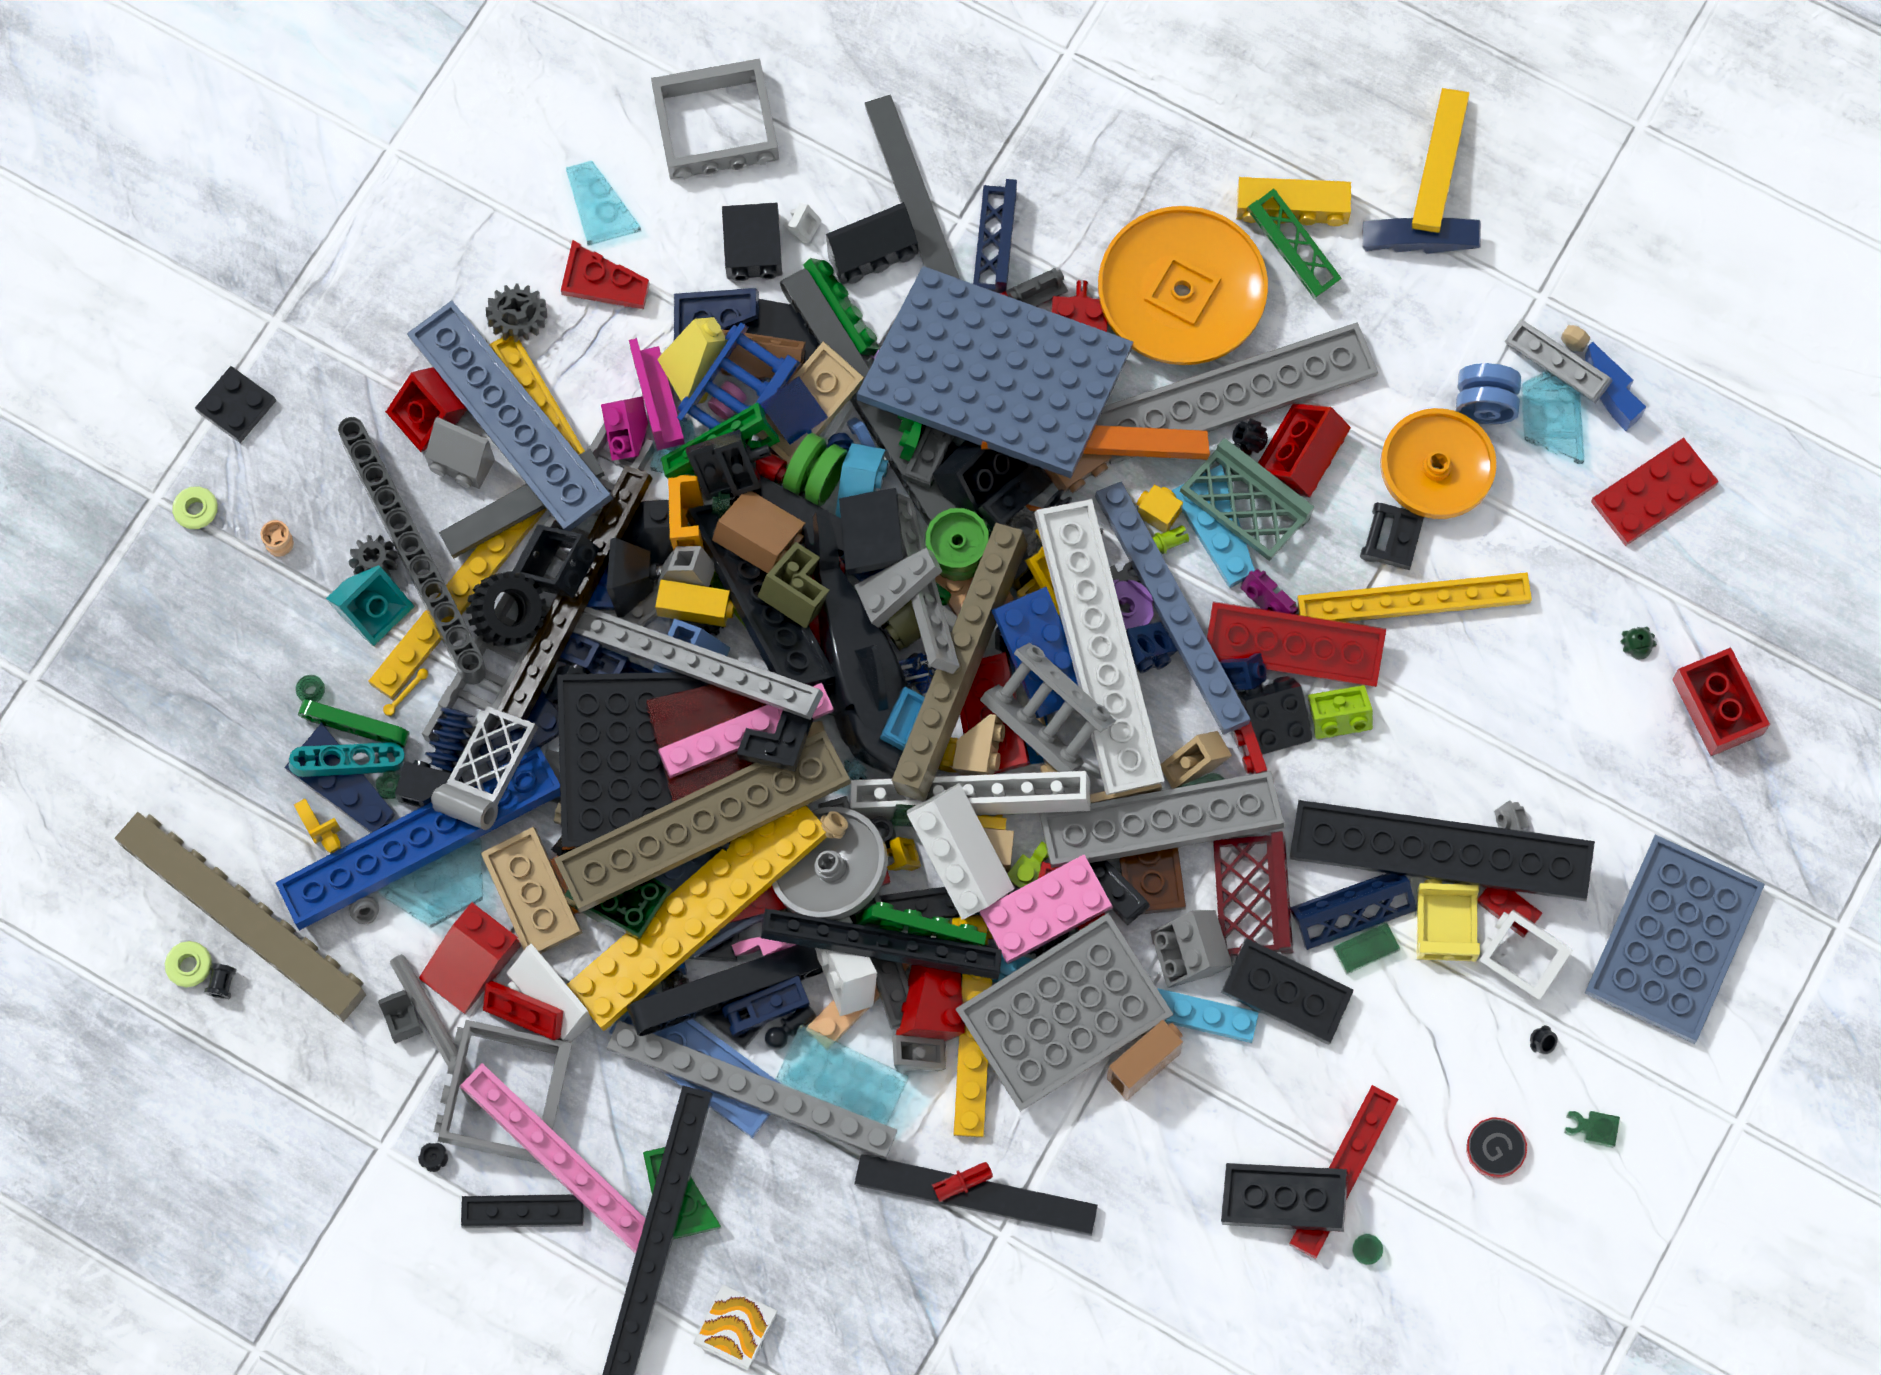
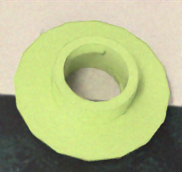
M200 486L189 487L182 490L176 496L173 502L172 513L175 520L182 527L200 529L214 520L218 510V503L215 496L208 489ZM195 502L202 503L203 509L200 513L196 515L188 513V508L191 504Z
M192 941L181 942L174 946L167 954L164 963L165 972L170 981L177 986L186 988L196 986L203 982L210 974L211 955L207 948L200 943ZM188 957L195 958L197 964L194 970L183 972L180 967L182 961Z

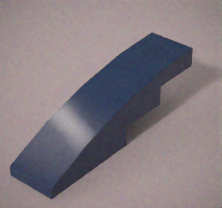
M1413 218L1363 221L1362 247L1365 251L1393 248L1396 253L1424 250L1426 254L1481 248L1480 220L1443 218L1440 233L1412 229Z
M574 632L558 660L566 665L571 663L580 665L587 670L586 674L653 673L651 669L631 662L628 657L606 649L600 643Z

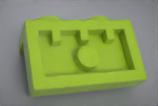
M1365 685L1308 695V705L1314 722L1316 739L1359 733L1373 729V709Z

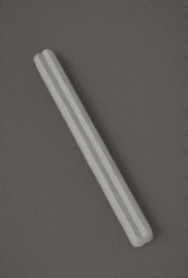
M402 954L398 955L390 961V965L403 988L407 991L412 1004L444 1061L449 1066L451 1056L457 1057L458 1050L406 957ZM466 1064L464 1065L460 1085L471 1075ZM460 1087L471 1109L473 1111H478L482 1109V1107L479 1104H477Z

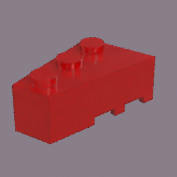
M911 965L908 978L909 990L906 1002L902 1004L901 1012L903 1016L900 1028L896 1030V1035L948 1041L964 1034V1022L956 1011V1008L963 1004L961 973Z

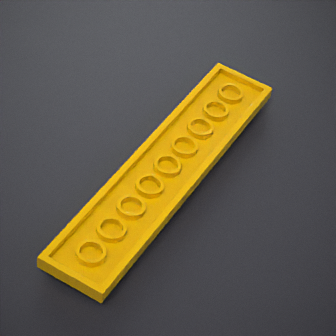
M803 806L732 840L727 851L722 849L666 898L641 939L625 933L566 985L586 1007L592 1019L605 1031L628 1011V1005L648 994L771 887L775 881L779 880L825 840L827 836H825L826 832L821 826L822 823L807 806Z

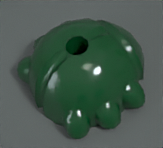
M1647 626L1623 631L1622 636L1624 638L1620 641L1624 645L1623 652H1628V654H1631V657L1638 660L1647 658L1652 651L1651 649L1657 645L1656 641L1653 640L1655 635L1649 632L1650 628Z

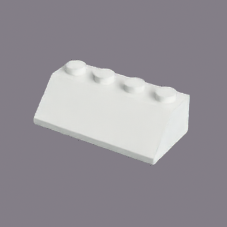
M960 783L907 810V815L962 920L989 907L1015 889Z

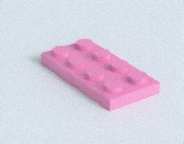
M1082 855L999 899L979 912L998 948L1002 950L1006 963L1009 964L1112 909L1113 906L1086 856Z

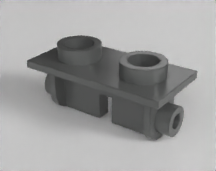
M1053 268L1006 290L1008 297L1037 307L1052 300L1053 296L1067 293L1068 290L1063 282L1064 275L1062 271Z

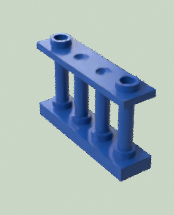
M740 323L738 327L733 325L725 337L728 342L690 398L686 396L678 406L677 410L680 413L677 418L686 422L689 416H691L709 429L721 424L697 407L705 392L736 413H740L751 406H746L713 383V380L722 368L757 392L756 395L759 398L756 403L758 402L762 406L766 415L801 362L790 355H787L785 359L783 357L779 359L744 335L749 328L743 323ZM737 345H740L773 368L772 371L775 375L769 383L767 381L763 383L728 359Z

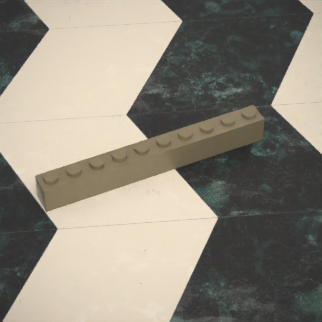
M995 523L951 632L960 667L953 674L936 669L891 780L899 795L922 802L926 801L996 626V620L991 610L1004 605L1028 545L1024 532L1021 529Z
M137 812L114 838L123 849L344 1023L366 996V993L361 988L364 983L351 972L347 976L338 970L341 965L329 955L325 958L316 952L318 947L306 937L300 940L294 935L296 929L284 919L278 922L272 918L271 915L274 912L261 901L257 905L249 899L251 894L239 884L235 887L227 882L229 877L218 867L215 866L213 869H210L204 863L207 859L195 849H192L191 852L187 851L182 847L185 842L172 831L168 835L160 829L162 824L152 815L148 814L144 817L141 813Z

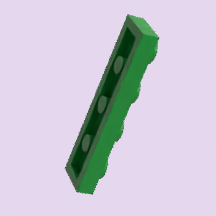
M808 259L803 264L804 268L808 270L860 355L874 356L878 349L880 350L876 342L877 337L870 328L866 327L862 320L863 315L861 311L847 297L849 295L847 289L833 275V267L826 260Z

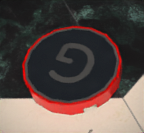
M1491 1117L1480 1121L1471 1130L1467 1139L1466 1154L1470 1164L1478 1173L1501 1179L1512 1175L1522 1166L1527 1155V1142L1523 1132L1515 1123L1505 1118Z

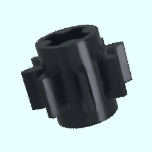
M1251 418L1248 423L1241 421L1233 430L1232 439L1235 442L1234 445L1248 456L1252 454V451L1259 453V451L1265 448L1268 441L1267 428L1262 427L1261 422Z

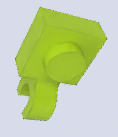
M1043 841L1038 845L1030 859L1022 854L1008 872V876L1016 888L1020 889L1038 879L1042 862H1045L1048 858L1046 844Z

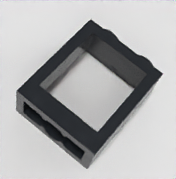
M538 524L513 571L514 574H525V579L532 578L535 581L534 588L540 587L544 592L573 599L600 548L583 534ZM559 547L571 549L554 580L544 578Z

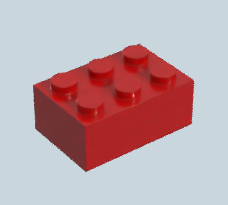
M1731 647L1681 667L1674 675L1672 680L1710 756L1764 735L1770 726Z

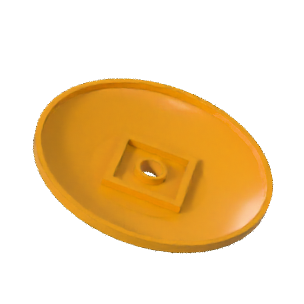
M1172 206L1150 211L1139 216L1122 228L1113 238L1104 253L1100 265L1098 294L1100 305L1108 324L1117 336L1133 341L1132 349L1162 363L1196 365L1210 362L1229 354L1252 334L1265 309L1268 294V277L1259 249L1250 236L1236 223L1223 215L1207 209L1192 206ZM1179 285H1185L1190 289V293L1186 296H1179L1175 293L1174 289Z

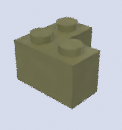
M795 542L766 575L758 598L804 628H807L821 612L830 591L812 579L820 557Z

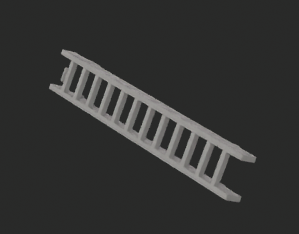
M603 423L592 444L587 448V450L591 449L596 459L600 456L622 468L626 465L641 471L644 470L655 451L654 442L647 439L640 450L639 456L636 457L633 463L626 459L612 461L610 452L603 449L608 441L605 423ZM599 478L598 480L606 490L612 492L615 484ZM600 508L593 515L598 517L602 509ZM550 514L544 526L562 529ZM577 527L571 530V532L583 534L586 538L590 534ZM558 549L554 557L565 561L568 553ZM547 574L544 575V578L555 579ZM504 593L495 608V614L503 624L512 626L515 621L506 617L515 599L511 595ZM554 600L552 601L550 607L547 605H542V610L547 611L546 615L548 614ZM479 636L475 643L482 656L486 649L492 650L516 662L514 669L507 680L486 670L485 679L502 687L493 704L463 690L466 682L462 680L457 672L422 732L424 739L428 742L434 740L436 735L432 733L433 730H440L441 725L436 722L437 719L447 717L440 711L441 707L452 708L458 697L483 710L487 706L498 709L535 636L530 639L522 655L503 646H493V642L486 643L482 641L484 636ZM469 664L468 666H466L465 669H466V670H473V669H475L478 665H477V664ZM492 717L487 726L489 733L493 731L498 722L495 717ZM475 727L464 730L472 735ZM484 743L476 747L474 751L475 759L478 757L479 750Z

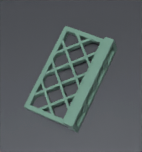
M1226 438L1217 445L1214 453L1180 489L1183 495L1268 561L1278 553L1301 526L1303 527L1310 520L1314 510L1312 504ZM1217 461L1225 468L1226 475L1211 476L1210 467ZM1243 481L1248 485L1249 493H1233L1232 482ZM1212 482H1227L1228 494H1213ZM1195 483H1207L1208 494L1198 495L1190 488ZM1265 498L1270 502L1271 510L1256 511L1254 499ZM1250 499L1251 511H1236L1234 500ZM1230 500L1231 512H1220L1215 508L1214 501ZM1272 516L1273 528L1258 529L1257 517ZM1277 516H1288L1295 523L1290 528H1278ZM1252 517L1253 529L1243 530L1238 526L1237 518ZM1259 535H1275L1276 544L1269 550L1260 543Z

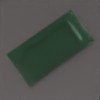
M1386 922L1334 946L1333 950L1347 975L1398 952L1400 947Z

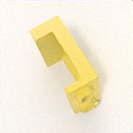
M1428 879L1424 883L1419 884L1417 888V960L1477 961L1480 955V943L1477 940L1478 885L1442 884V881Z

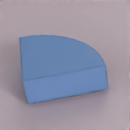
M856 417L847 421L848 428L852 434L856 433L861 445L876 448L863 422Z

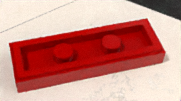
M490 981L486 983L483 1011L555 1041L561 1037L564 1010L497 982Z

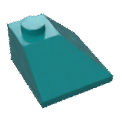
M379 565L347 578L326 598L339 615L372 646H375L415 607Z

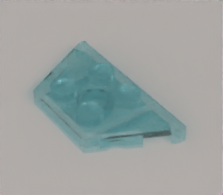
M1547 371L1522 383L1521 398L1524 440L1536 446H1543L1547 451L1556 455L1561 453L1575 459L1574 462L1577 464H1583L1585 459L1580 393Z
M479 837L379 889V893L382 897L428 927L432 928L465 910L471 902L476 904L483 900L481 838Z

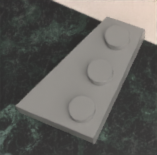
M924 548L854 586L871 623L879 628L942 572V569L934 553Z

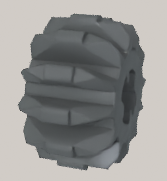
M367 535V542L365 543L357 540L356 544L359 549H350V555L353 558L349 560L350 567L355 568L353 571L354 575L379 565L391 577L389 570H397L398 567L395 562L398 559V553L393 550V543L391 541L384 543L385 540L381 535L375 541H373L371 535ZM371 557H374L375 559H378V560L374 562L373 560H369V559H370Z

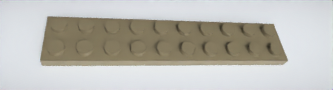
M824 730L806 739L795 772L754 763L556 857L554 860L581 913L850 785L851 780Z

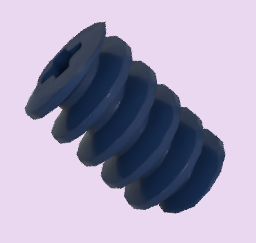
M441 707L440 711L447 717L437 719L436 722L443 729L433 730L432 733L439 738V741H429V744L435 748V752H426L425 755L432 760L429 764L453 772L456 766L453 762H458L461 757L456 751H464L466 747L460 740L470 739L471 736L464 729L474 727L468 718L475 716L453 708Z

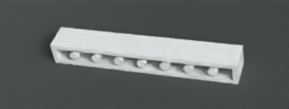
M1086 771L944 776L934 778L926 798L927 800L960 783L976 815L1090 811V780ZM892 779L851 780L850 808L868 819H875L877 817L887 819L909 818L907 810L922 803V801L897 794L891 781Z

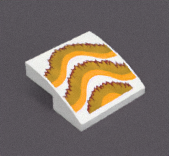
M722 1285L693 1344L749 1370L762 1346L763 1339L776 1317L777 1310Z

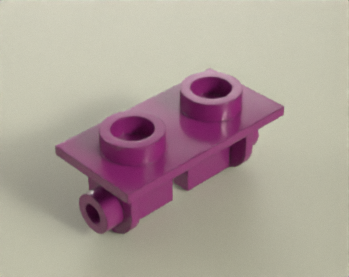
M1256 569L1253 572L1251 570L1240 587L1261 609L1292 614L1298 611V608L1295 606L1296 602L1283 590L1277 594L1273 592L1278 585L1265 571L1261 572L1259 569Z

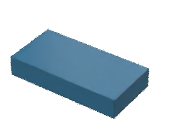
M904 687L898 696L880 739L903 751L925 697Z

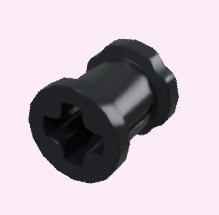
M212 963L210 965L212 973L209 986L205 988L204 993L215 998L230 999L231 993L229 989L232 976L236 974L237 969L228 965Z

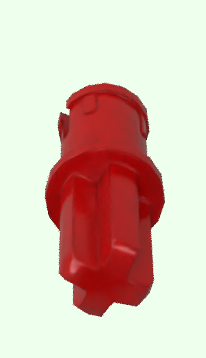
M983 1162L961 1173L957 1170V1174L934 1183L932 1186L939 1202H942L963 1191L967 1193L969 1188L991 1179L993 1173L989 1164Z

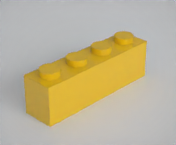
M1239 177L1236 220L1255 223L1256 221L1247 211V207L1274 188L1302 225L1327 223L1329 226L1336 227L1349 223L1351 214V182ZM1272 197L1262 204V207L1269 216L1278 217L1280 206ZM1282 210L1281 218L1289 219Z

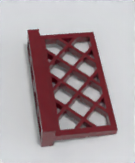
M1283 831L1271 832V835L1213 841L1218 920L1226 946V938L1234 929L1245 938L1256 942L1254 937L1265 927L1273 934L1274 945L1263 946L1275 952H1281V954L1294 953L1286 839ZM1267 843V854L1260 862L1248 854L1255 844ZM1233 846L1240 854L1229 865L1221 858L1220 847ZM1244 856L1256 865L1246 878L1234 869ZM1267 861L1268 870L1263 866ZM1222 865L1227 868L1223 873H1222ZM1260 869L1269 876V883L1262 891L1249 882ZM1230 872L1242 881L1232 894L1223 887V880ZM1246 885L1258 894L1248 906H1245L1236 898ZM1269 889H1270V898H1268V897L1265 895V894L1269 891ZM1223 893H1225L1228 896L1225 902ZM1261 898L1271 905L1270 913L1263 920L1251 911ZM1232 900L1244 909L1234 922L1225 916L1224 911ZM1248 913L1260 923L1250 935L1238 927L1239 923ZM1271 918L1272 927L1267 924ZM1225 921L1230 925V927L1227 930L1225 926ZM1241 946L1239 948H1228L1229 955L1237 956Z

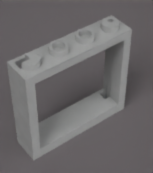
M760 58L651 78L670 179L684 177L685 180L692 175H712L719 170H740L747 165H766V162L779 160L778 145ZM756 82L768 142L674 158L664 98Z
M465 1020L464 1028L457 1027L454 1044L459 1045L457 1057L451 1056L447 1074H452L453 1076L450 1086L444 1085L440 1103L446 1104L444 1115L437 1114L433 1131L439 1133L437 1142L539 1163L524 1148L449 1132L471 1036L556 1054L542 1120L552 1130L572 1043L557 1039L554 1041L543 1036Z

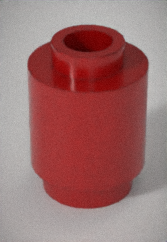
M774 454L756 460V468L760 475L775 483H783L787 470V461Z

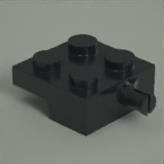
M740 429L686 447V454L695 475L698 477L706 501L730 492L735 497L761 488L756 460L772 456L768 444L752 450L746 444Z

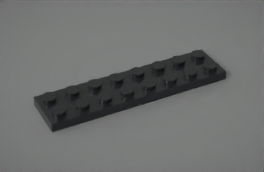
M737 499L688 508L685 516L690 526H699L704 551L714 562L715 572L725 590H730L729 598L768 670L809 686H815L820 683L823 685L834 683V671L810 627L804 628L758 598L768 573L712 540L718 520Z

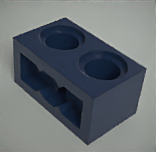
M1161 622L1126 629L1136 672L1139 671L1140 674L1152 668L1160 670L1166 667L1172 661L1170 657L1178 651Z

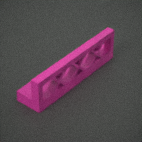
M637 338L629 340L657 451L685 444L669 381L657 360L661 355L659 346L640 350Z

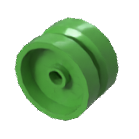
M810 433L802 440L790 460L783 479V488L797 495L805 491V499L820 507L829 499L839 483L842 465L848 451L836 444L826 449V440L814 433Z
M950 508L939 513L930 522L926 531V548L934 553L942 569L940 573L942 577L953 581H965L974 577L989 540V531L984 520L975 512L965 508Z

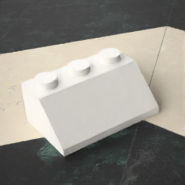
M532 943L527 946L507 972L511 981L507 985L511 989L564 1010L561 1037L557 1040L571 1043L594 1024L586 1007Z

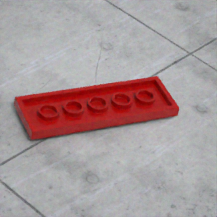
M1213 601L1207 640L1219 661L1223 659L1249 658L1255 653H1261L1263 663L1268 670L1377 687L1386 628Z

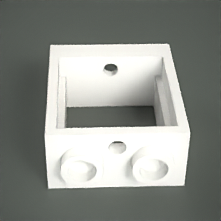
M1512 910L1510 914L1504 912L1495 925L1499 931L1493 940L1487 937L1480 947V953L1483 955L1479 961L1530 995L1541 1000L1574 949L1515 910ZM1514 921L1558 949V952L1535 987L1490 958Z

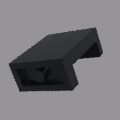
M778 202L722 206L727 279L745 281L749 278L760 277L768 280L782 276Z

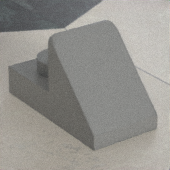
M903 1035L892 1036L894 1067L899 1073H905L914 1069L942 1071L946 1069L943 1039Z

